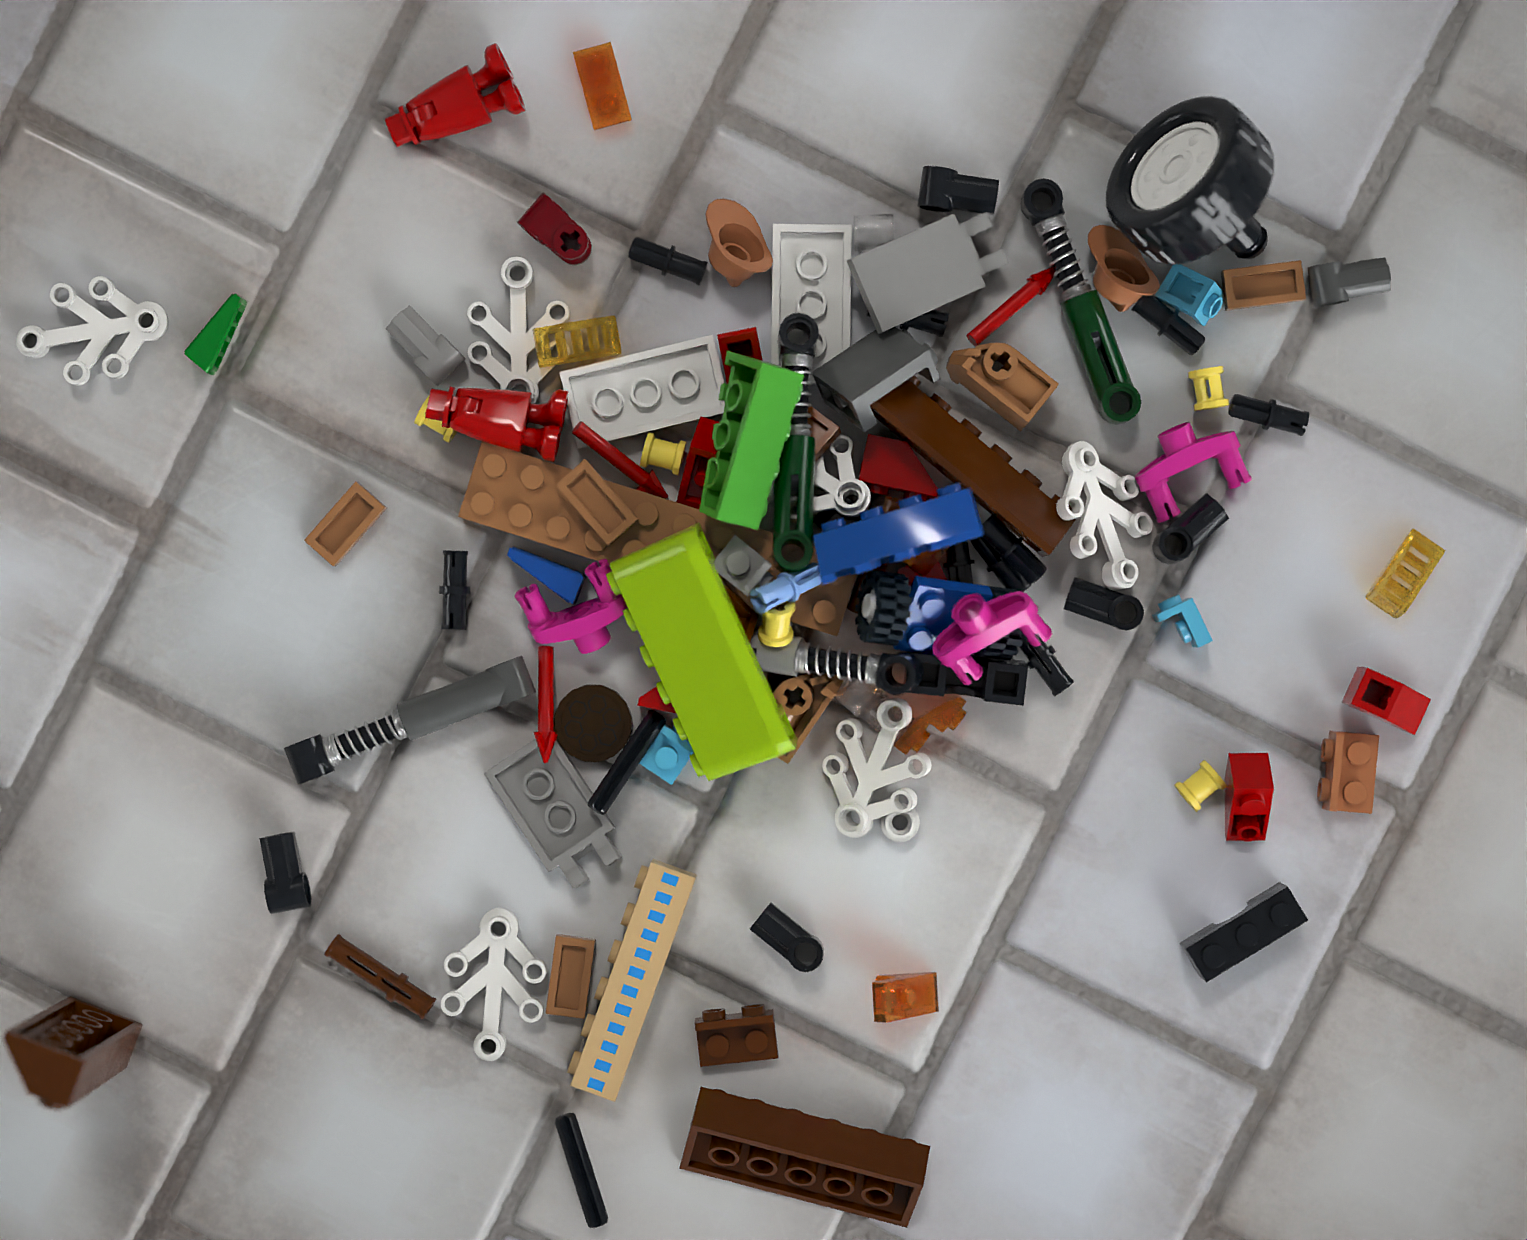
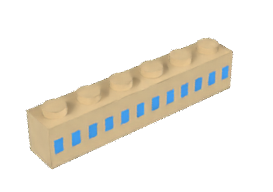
M652 859L649 867L641 866L634 888L641 890L636 905L628 902L621 921V925L626 926L627 930L623 941L614 940L607 962L613 963L614 966L609 978L601 977L594 999L601 1001L596 1016L588 1013L580 1035L586 1037L587 1041L583 1052L574 1051L567 1073L574 1075L570 1086L615 1102L697 874Z

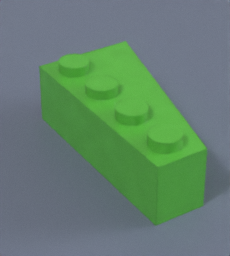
M727 351L725 365L731 366L729 383L721 384L718 399L725 401L723 418L719 423L714 424L712 434L717 453L716 458L712 457L707 463L699 512L716 520L758 530L761 520L767 513V499L772 482L776 479L779 472V458L784 442L787 441L791 432L790 421L795 404L802 395L804 374Z

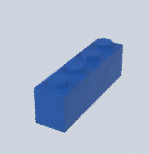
M959 482L936 489L938 497L923 501L921 494L899 500L900 509L884 513L883 507L879 506L860 512L861 520L846 525L843 517L821 524L823 532L815 534L813 537L822 584L837 581L838 577L863 573L888 562H898L917 556L925 551H934L984 535L985 532L971 487L962 490Z

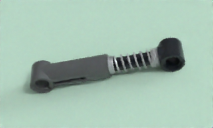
M522 656L490 667L478 674L397 704V710H392L390 716L384 714V718L379 720L374 717V722L367 724L364 721V726L358 728L354 725V730L347 731L344 729V733L341 735L334 733L324 738L319 734L287 746L284 750L299 785L335 771V765L341 764V762L344 763L345 758L351 760L354 754L362 756L363 751L372 752L373 747L382 748L383 743L392 744L393 739L396 738L404 740L408 736L411 741L466 718L533 694L536 690Z

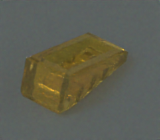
M615 315L532 329L539 368L613 357L621 354ZM597 327H601L605 349H600ZM582 329L587 331L590 348L588 352H584L581 336ZM564 332H570L574 354L568 355ZM550 334H555L558 357L552 358L548 338Z
M1414 528L1411 529L1377 577L1365 598L1393 618L1398 619L1406 613L1446 550ZM1412 546L1429 559L1425 563L1408 550ZM1404 560L1406 563L1420 571L1419 574L1416 575L1412 571L1401 565V561ZM1393 573L1410 584V587L1407 589L1391 578Z

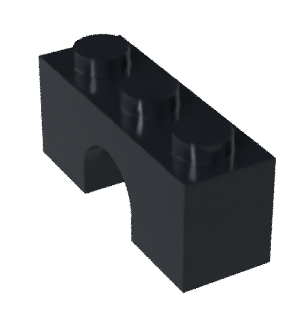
M909 652L920 659L924 675L921 683L907 693L944 697V694H959L978 697L986 702L1024 706L1028 665L1023 660H1000L971 655L981 665L983 673L977 681L969 673H966L970 677L972 684L964 685L953 670L942 665L934 654ZM906 667L903 684H905L908 680V671Z
M1281 882L1275 884L1247 901L1248 906L1232 918L1219 924L1211 923L1179 943L1199 977L1206 983L1309 921L1288 886Z

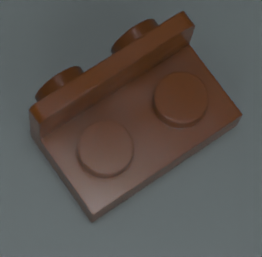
M754 1004L741 1007L742 1013L726 1014L723 1008L702 1011V1017L695 1018L694 1022L697 1033L700 1067L777 1059L778 1047L773 1009L765 1010L764 1004Z

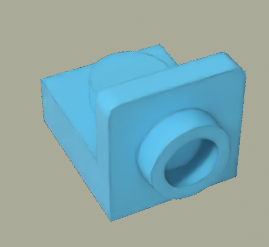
M1177 264L1171 267L1155 296L1163 303L1191 316L1196 323L1205 326L1208 320L1214 318L1219 312L1223 303L1222 297L1224 292L1214 280L1182 264Z
M1179 594L1160 602L1158 604L1160 611L1152 614L1155 622H1161L1177 614L1180 620L1175 622V626L1185 644L1191 642L1192 647L1199 648L1213 641L1193 598L1182 600Z
M665 724L639 764L672 785L690 759L689 755L693 754L694 751L688 739L684 741L680 739L675 726L670 727Z

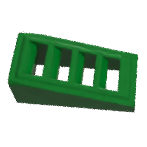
M236 293L231 294L184 351V354L206 373L213 376L222 362L248 303Z

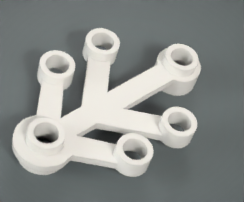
M516 256L507 259L501 268V277L505 284L510 287V332L492 316L491 309L487 304L474 302L467 310L469 321L476 326H481L511 355V372L492 356L491 347L483 341L473 342L469 346L467 353L469 359L474 364L482 366L501 384L500 389L513 390L517 385H524L527 392H532L531 404H535L539 397L538 384L557 364L566 363L570 358L571 351L564 341L554 340L548 344L546 355L528 372L527 355L556 325H563L569 320L570 310L562 301L557 300L549 303L546 313L527 332L526 287L531 284L534 271L526 259ZM517 267L525 270V277L521 281H514L511 278L512 270ZM555 306H561L565 309V315L560 320H554L551 317V310ZM477 307H483L486 310L487 315L482 321L473 319L472 314ZM556 345H562L565 348L566 353L561 359H554L551 355V350ZM478 346H483L487 350V356L483 360H476L473 357V351Z
M98 276L89 283L90 295L99 301H109L127 315V317L110 319L77 296L73 287L65 283H58L50 291L51 301L61 308L70 309L88 323L47 331L33 325L26 326L17 334L16 345L23 355L31 358H41L49 352L51 346L90 340L78 359L67 363L63 370V375L67 382L74 385H83L89 380L90 370L113 337L129 333L117 354L106 356L102 362L104 373L109 377L119 379L127 374L128 364L144 341L157 340L166 332L168 315L164 308L150 301L137 304L118 291L110 279ZM106 282L108 291L105 295L99 296L96 293V287L99 283ZM61 289H67L69 291V298L66 302L60 303L57 294ZM145 314H151L154 318L152 326L144 328L141 324V319ZM30 334H35L37 337V344L33 348H28L25 343L27 336ZM119 359L122 364L121 370L113 374L109 369V365L113 360ZM76 366H80L83 370V375L79 380H73L71 377V370Z
M839 435L830 445L832 457L837 460L840 481L826 473L822 455L815 462L814 487H819L828 494L814 497L813 514L836 510L840 515L852 518L860 516V512L866 511L869 508L871 493L863 481L855 478L852 462L854 445L851 438L846 435ZM839 444H847L849 446L848 450L844 453L836 452L835 448ZM774 481L768 495V503L774 500ZM853 494L859 497L858 501L854 504L844 502L848 495ZM797 496L790 498V509L797 505ZM790 513L791 523L796 524L797 515Z
M1084 441L1073 443L1062 457V466L1069 478L1063 497L1058 500L1056 505L1057 513L1063 520L1069 521L1082 515L1077 533L1070 540L1071 552L1077 558H1085L1096 552L1097 541L1093 534L1097 524L1109 561L1102 568L1103 582L1112 591L1130 588L1138 578V568L1132 560L1125 558L1112 520L1126 528L1129 535L1134 538L1148 535L1152 531L1153 523L1147 513L1139 512L1133 514L1103 494L1098 481L1112 489L1115 497L1121 501L1136 497L1139 493V486L1134 476L1125 475L1120 477L1099 462L1096 450L1089 443ZM1082 488H1084L1087 496L1085 507L1079 497ZM1068 503L1072 507V512L1069 509Z
M891 698L878 707L877 720L882 728L869 760L860 740L863 734V727L860 721L855 718H848L841 721L836 727V735L845 745L859 782L855 795L845 775L849 769L847 757L837 752L823 760V771L830 777L840 803L835 812V824L838 830L848 837H862L871 830L874 819L894 812L906 813L917 804L916 793L907 787L895 791L889 799L869 804L875 789L909 777L921 778L931 770L930 758L921 752L909 756L903 763L883 770L898 731L906 727L912 719V709L908 702L902 698ZM894 706L901 709L903 714L901 720L893 715ZM846 724L853 727V737H850L846 734ZM832 759H835L839 762V772L835 771L832 768ZM914 759L921 761L923 765L922 772L916 771L913 767ZM900 794L908 798L909 804L907 807L899 802ZM852 811L858 813L860 817L859 824L852 820Z
M495 908L488 911L480 921V934L459 952L456 951L449 954L444 961L445 971L450 976L458 977L466 972L472 959L489 947L488 964L456 991L447 992L441 1000L442 1011L449 1016H456L465 1008L466 1002L486 986L483 1030L476 1036L473 1045L476 1055L484 1061L498 1059L506 1049V1038L499 1031L502 987L520 1007L519 1014L524 1021L529 1023L536 1022L544 1012L543 1003L538 998L532 997L504 964L505 951L507 949L523 966L522 973L526 981L539 983L547 974L545 962L535 958L517 937L519 922L516 916L505 908ZM496 921L503 922L506 926L505 934L496 935L492 931V924ZM453 957L460 958L464 964L463 969L460 971L453 970L450 967V959ZM538 964L542 969L541 976L531 977L528 973V966ZM451 996L457 997L460 1001V1008L457 1010L449 1009L446 1005L447 998ZM528 1003L536 1004L539 1009L538 1015L534 1017L528 1016L524 1010L525 1005ZM485 1039H491L496 1043V1050L489 1053L482 1048V1042Z

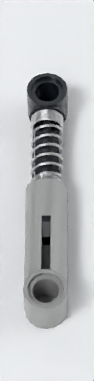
M754 630L750 641L762 671L798 676L802 672L804 674L807 672L810 675L815 671L818 676L826 673L829 678L837 675L840 680L848 677L851 682L857 678L860 683L866 682V684L876 685L877 688H881L891 695H902L916 688L921 683L924 675L920 659L909 652H899L896 654L882 653L881 655L871 653L869 656H864L862 651L859 652V655L852 654L851 649L846 653L842 652L841 648L838 651L831 650L830 646L827 649H821L820 644L815 648L810 643L805 642L804 638L793 636L791 643L786 646L770 647L759 641L758 630ZM895 663L904 665L908 671V680L905 684L897 682L892 676V668Z

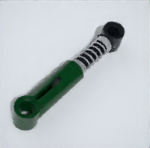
M1045 178L1037 179L1030 183L1024 191L1020 202L1021 211L1030 220L1032 226L1036 227L1037 233H1039L1038 236L1043 237L1044 242L1042 246L1048 249L1046 257H1051L1052 260L1049 266L1055 268L1056 272L1053 276L1059 278L1060 282L1057 286L1064 291L1061 295L1064 301L1060 303V306L1097 399L1098 411L1101 417L1108 423L1116 425L1126 423L1140 411V394L1133 386L1097 290H1091V284H1086L1089 279H1084L1082 275L1085 269H1080L1078 262L1081 259H1076L1074 252L1077 249L1072 248L1070 242L1073 239L1068 238L1066 232L1069 229L1064 228L1067 224L1063 217L1065 211L1062 206V190L1052 180ZM1040 191L1048 194L1052 201L1051 208L1043 211L1035 208L1031 201L1032 194ZM1099 348L1102 353L1108 372L1110 374L1113 385H1110L1109 379L1107 377L1104 366L1100 359L1099 353L1097 351V349ZM1120 393L1128 399L1129 408L1125 414H1117L1110 408L1109 401L1112 394Z
M803 313L791 314L782 321L777 340L780 357L782 358L781 361L783 362L781 367L804 374L802 395L795 404L790 421L791 432L787 441L784 442L779 458V472L774 480L772 561L778 571L781 573L785 571L789 574L806 568L810 564L813 555L815 438L811 437V431L809 430L811 425L808 424V418L811 417V414H808V407L812 406L808 403V397L812 395L808 391L809 386L812 385L809 382V375L813 374L810 370L813 368L812 359L815 358L819 331L814 319ZM800 329L806 332L809 340L801 345L793 344L788 339L787 334L792 330ZM791 495H797L796 530H790ZM787 544H795L802 549L804 556L798 562H789L784 559L781 550Z

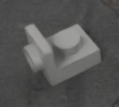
M734 535L713 562L717 572L746 596L750 594L751 590L768 584L774 577L768 572L772 564L736 535Z

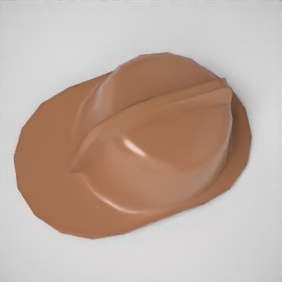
M723 198L716 199L710 203L705 215L712 236L708 252V259L712 267L725 276L732 287H738L755 273L766 272L770 269L773 258L754 216L744 206L732 200Z
M1098 225L1090 230L1088 233V245L1097 261L1093 275V285L1097 292L1108 299L1117 311L1124 312L1132 304L1136 303L1142 295L1148 296L1157 292L1159 280L1148 267L1138 248L1121 231L1105 225Z

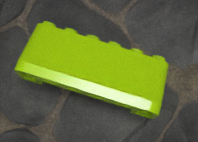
M697 523L610 563L612 571L607 573L606 576L616 596L622 594L628 608L623 610V614L632 632L638 630L644 645L640 646V651L648 668L655 666L661 681L657 682L656 685L663 702L666 705L672 703L678 716L673 719V723L682 741L689 740L694 751L689 757L698 777L705 775L708 781L788 753L796 749L798 739L782 704L778 705L713 563L716 558L700 523Z

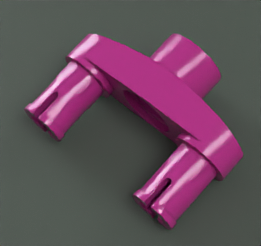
M1190 422L1176 425L1160 433L1157 437L1164 454L1150 462L1134 476L1140 491H1145L1158 523L1169 520L1171 515L1175 517L1181 513L1167 484V481L1170 480L1169 477L1211 457L1212 459H1217L1229 489L1241 486L1242 482L1246 484L1252 480L1239 453L1238 448L1241 445L1235 431L1216 433L1197 439Z
M599 560L600 567L597 562H593L584 570L598 597L561 611L554 612L549 610L537 584L529 586L530 592L527 586L515 593L514 597L519 602L529 621L528 629L537 643L548 644L573 639L579 652L587 654L602 648L610 641L611 635L606 626L623 615V610L628 607L622 594L616 596L610 587L606 574L612 570L608 560Z
M1016 591L1008 593L988 602L981 595L969 594L955 604L952 610L954 622L937 636L933 644V653L942 665L953 670L962 684L970 685L972 681L966 673H969L975 681L979 680L983 673V668L974 660L971 654L994 643L1017 628L1022 631L1032 646H1039L1041 642L1035 634H1038L1046 642L1051 638L1052 629L1039 616L1037 605L1025 592Z

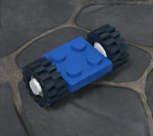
M870 570L865 575L866 580H862V591H858L857 595L859 605L855 607V611L858 612V616L855 618V625H858L856 632L857 635H860L859 639L864 642L891 645L894 650L934 654V641L943 630L954 622L952 610L961 598L969 594H978L988 602L1019 590L915 576L911 586L908 585L909 579L904 574ZM1017 628L973 654L984 658L1011 660L1013 655L1016 656L1019 652L1017 646L1022 645V631Z

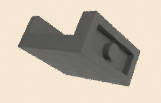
M896 327L878 334L877 330H874L812 372L824 403L863 432L877 424L870 407L872 403L917 373L932 383L940 379L935 366L938 363V358L933 349L926 343L922 345L914 340L907 330L901 331Z

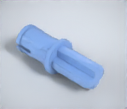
M813 562L803 570L790 574L784 571L778 574L777 579L751 590L750 596L753 598L750 600L755 610L763 614L781 603L787 601L790 603L795 602L799 599V594L820 585L822 580L818 563Z

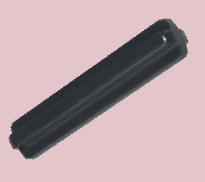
M653 710L647 712L589 799L588 806L601 815L606 814L666 724V719L661 714Z
M574 1113L560 1115L556 1118L555 1125L587 1226L589 1228L602 1226L607 1223L608 1215L576 1115Z

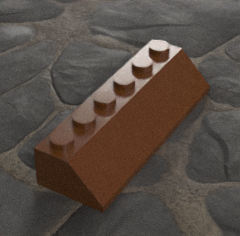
M912 376L870 405L874 417L902 441L907 442L915 452L954 484L960 482L962 490L971 487L975 502L991 515L994 513L1017 537L1022 536L1024 538L1023 542L1041 557L1049 556L1076 521V519L1063 520L1058 515L1056 509L1057 502L1061 497L1056 494L1052 498L1048 497L1039 489L1043 483L1026 469L1021 473L1009 464L1013 458L995 443L991 448L979 439L982 432L965 418L958 422L948 413L952 407L937 394L933 393L931 397H928L918 388L921 381L916 376Z
M68 997L6 1030L3 1040L27 1093L38 1097V1103L44 1107L62 1110L63 1107L68 1109L127 1068L143 1024L76 998Z
M700 1087L679 1169L907 1228L924 1186L930 1146L920 1144L912 1139H901L882 1134L874 1129H863L847 1125L836 1119H824L805 1114L797 1109L774 1106L759 1099H748L728 1094L720 1089Z

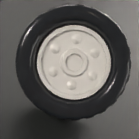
M1201 96L1182 101L1166 109L1148 122L1122 151L1112 169L1106 189V208L1112 223L1134 246L1158 263L1177 265L1193 262L1215 252L1224 245L1232 252H1235L1238 258L1253 259L1264 251L1268 243L1267 230L1261 227V224L1253 216L1263 203L1272 182L1274 172L1273 151L1270 143L1255 124L1228 100L1220 97Z

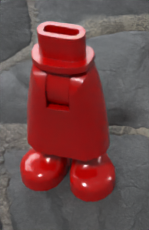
M497 43L486 47L484 52L485 65L479 71L473 74L470 67L465 65L412 98L405 104L406 107L404 105L398 107V113L385 118V123L396 147L410 141L417 145L422 141L439 139L493 122L490 113L500 110H506L514 115L526 111L520 91L513 81L512 72ZM499 85L494 92L486 96L481 95L483 90Z
M449 387L448 391L432 388L425 418L442 421V427L452 428L471 438L519 453L523 445L534 448L545 461L555 462L566 415L569 391L558 389L552 393L547 403L531 404L532 392L483 388H458L456 392L455 387ZM529 422L544 427L541 429L529 428L527 424Z

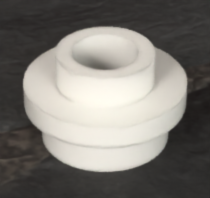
M901 803L905 807L908 806L906 803ZM913 808L906 813L894 812L881 817L880 825L887 838L895 842H905L916 835L920 820L916 810ZM896 815H904L907 818V825L903 829H896L892 825V820Z

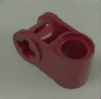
M542 193L517 221L530 236L541 245H545L569 265L582 264L591 254L592 244L584 229L572 220L545 193ZM568 238L573 241L578 238L577 241L581 247L577 251L572 248L568 249L564 242Z

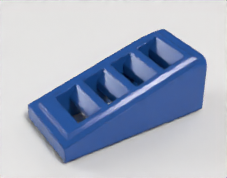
M518 547L509 548L507 555L513 562L566 602L573 605L576 604L586 579L584 573Z

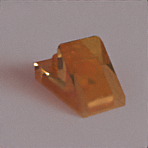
M936 972L876 976V981L872 982L874 1022L888 1023L939 1012Z

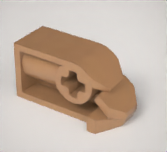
M989 343L977 345L974 348L953 351L946 365L948 374L954 383L963 385L1020 432L1059 385V383L1014 347L1006 343ZM996 361L1003 365L998 372L991 368Z
M802 672L798 676L788 675L780 682L773 695L777 704H782L798 740L796 749L778 756L779 759L789 764L830 701L836 695L844 682V678L840 680L837 675L829 678L826 673L818 676L817 673L809 675L807 672L805 674ZM797 687H800L804 690L801 697L806 701L803 702L798 699L793 704L788 700L790 693L786 689L794 691Z

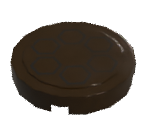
M587 684L571 690L560 701L554 714L555 734H558L559 744L570 756L583 762H601L614 757L625 747L632 732V714L627 702L617 691L604 685Z

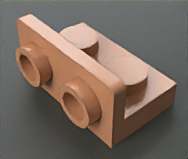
M1329 730V738H1324L1321 746V761L1326 762L1325 778L1319 779L1317 788V799L1323 802L1322 809L1335 812L1346 811L1372 814L1379 735Z

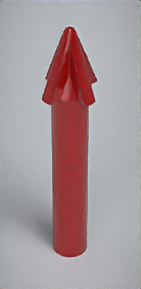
M1050 267L1030 275V278L1026 279L1027 283L967 334L970 343L974 346L981 344L1037 294L1041 296L1053 279V275L1056 272L1055 268Z
M582 421L575 426L572 434L639 486L636 490L664 499L668 498V494L653 469L649 473Z
M552 646L538 647V732H534L545 764L548 763L558 735L554 732V647Z

